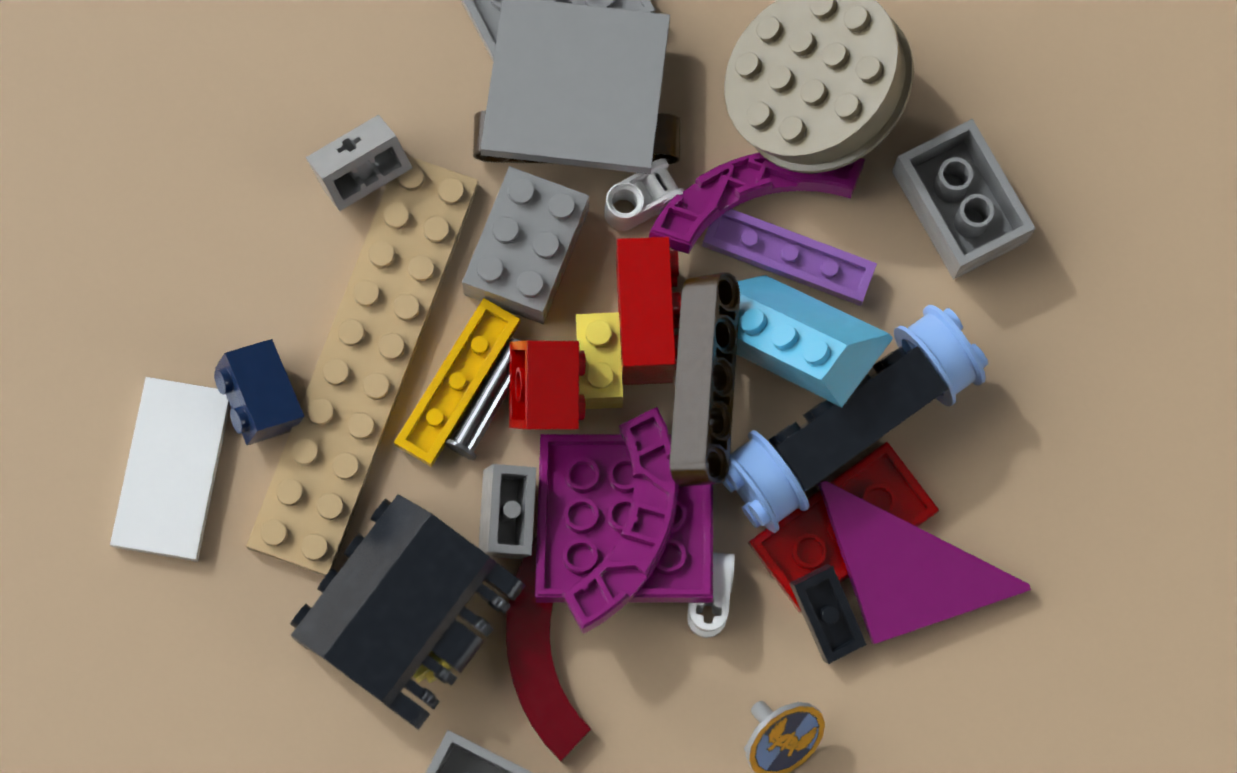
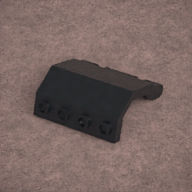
M398 494L392 502L385 498L370 518L375 522V525L366 537L359 533L344 552V555L349 559L341 570L337 572L332 568L317 588L322 595L312 607L305 604L293 618L290 625L295 630L291 637L306 649H310L419 730L430 716V713L401 691L405 688L430 708L435 709L440 702L436 695L411 680L421 665L434 673V676L444 684L452 686L457 677L429 656L430 652L459 673H462L484 641L457 621V616L488 637L494 630L490 623L481 616L474 614L465 606L475 593L497 612L505 614L511 605L485 586L483 581L512 601L517 599L526 585L435 515Z

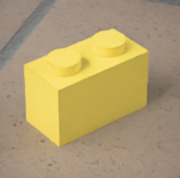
M619 312L576 314L577 341H579V350H584L586 357L584 376H579V394H583L585 397L586 409L623 408Z

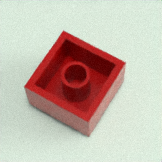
M525 340L510 342L509 428L579 429V420H584L586 410L585 397L583 394H579V376H584L586 368L584 350H579V341Z

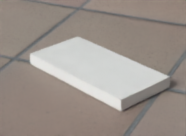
M150 377L145 378L110 542L112 547L198 562L230 409L226 394L222 395L216 388Z

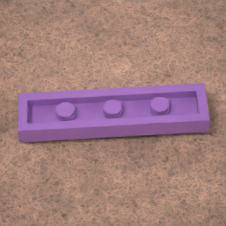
M734 209L725 212L708 227L702 246L859 306L862 305L877 265L875 262Z

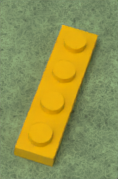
M482 299L395 439L394 445L430 467L433 466L445 447L446 440L450 439L507 343L520 325V318L487 299Z

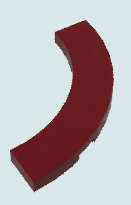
M536 535L532 542V555L523 558L516 577L526 586L515 601L509 599L511 607L507 611L506 621L507 657L513 685L521 707L542 742L562 762L591 731V728L570 704L555 671L550 644L553 603H536L535 599Z

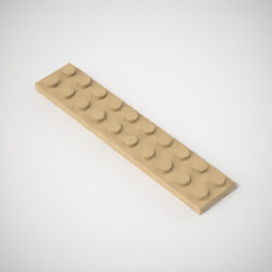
M407 156L412 169L388 182L300 406L305 417L299 425L291 429L246 545L252 551L326 576L334 567L479 187V180Z

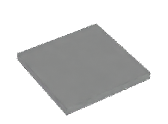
M502 0L481 142V155L651 174L670 14L544 0Z

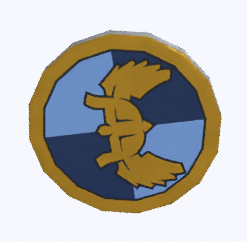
M759 701L753 705L751 713L760 724L755 728L744 750L749 766L756 773H789L803 764L816 751L823 738L825 728L822 713L810 703L803 702L785 705L773 712L764 701Z

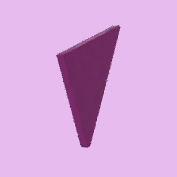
M827 481L818 484L872 644L1031 590L1029 583Z

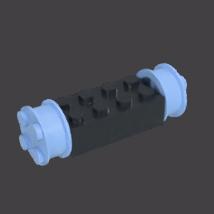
M927 305L923 309V317L908 328L904 326L895 328L894 337L898 349L890 352L872 366L876 373L871 377L868 373L842 408L828 400H823L803 414L807 421L804 425L800 427L797 422H794L772 436L768 441L755 430L748 433L749 441L730 454L729 472L723 484L731 493L736 490L745 502L742 510L755 528L762 525L773 533L779 530L778 522L797 508L801 511L809 509V502L804 493L805 491L812 488L935 398L946 406H952L956 403L957 393L971 383L981 385L985 382L984 367L989 364L988 360L976 344H970L961 331L963 325L960 319L950 308L942 311L934 305Z

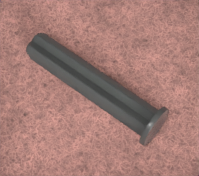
M517 338L509 340L453 439L446 440L445 445L457 454L470 460L476 459L477 455L474 451L509 392L510 342L522 340Z

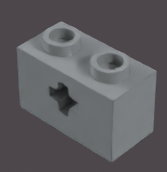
M379 115L306 157L323 190L339 211L412 169L397 136Z

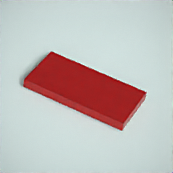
M888 441L830 482L916 527H919L940 511ZM820 490L808 498L809 509L801 511L797 508L778 522L779 530L773 533L766 528L748 542L749 546L799 613L802 611L791 589L790 582L826 564L833 566L840 584L849 578Z

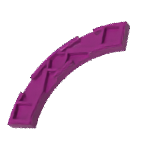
M760 153L736 158L700 175L695 179L693 185L683 191V194H678L671 199L656 219L649 232V237H669L670 248L689 254L704 230L717 218L739 204L754 198L781 192L811 191L834 194L851 199L863 170L865 159L860 158L853 163L831 171L799 173L771 163Z

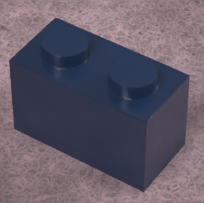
M273 339L224 353L215 367L214 379L219 392L222 395L226 394L231 406L230 417L232 425L238 434L242 433L247 446L289 433L292 427L299 425L305 416Z

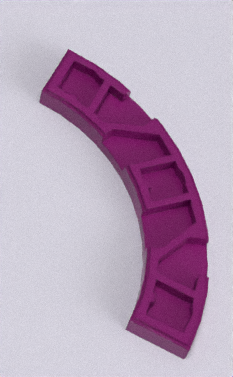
M658 407L619 425V432L626 444L631 459L634 478L633 500L627 521L621 533V538L611 554L605 557L589 575L562 592L563 599L583 635L612 617L638 593L662 557L671 535L676 515L678 485L673 480L670 472L671 438Z

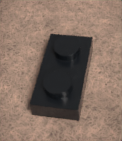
M826 564L789 583L824 662L830 664L867 645L833 566Z

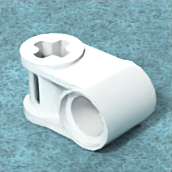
M665 158L652 162L651 174L636 173L609 189L606 195L604 216L606 222L612 228L619 231L633 229L655 215H659L671 199L678 194H683L685 190L684 188H678L667 170L669 164ZM619 200H627L634 205L635 209L630 213H621L614 208L613 204Z
M713 552V603H688V625L692 632L700 637H714L725 627L729 614L730 593L733 586L734 554ZM704 606H711L712 613L719 615L714 616L710 624L704 623L703 615L696 614L702 613Z

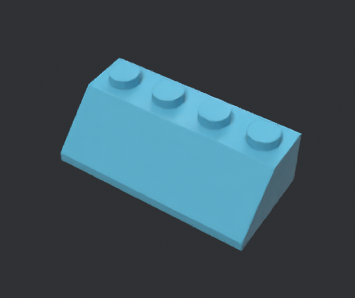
M762 275L737 281L740 288L737 355L841 408L893 339L891 334L769 276Z

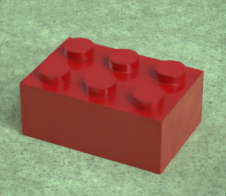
M669 237L617 239L616 275L622 384L673 383L674 371L677 365L679 334L674 335V329H679L681 307L680 292H672V287H677V276H679L678 250H670Z

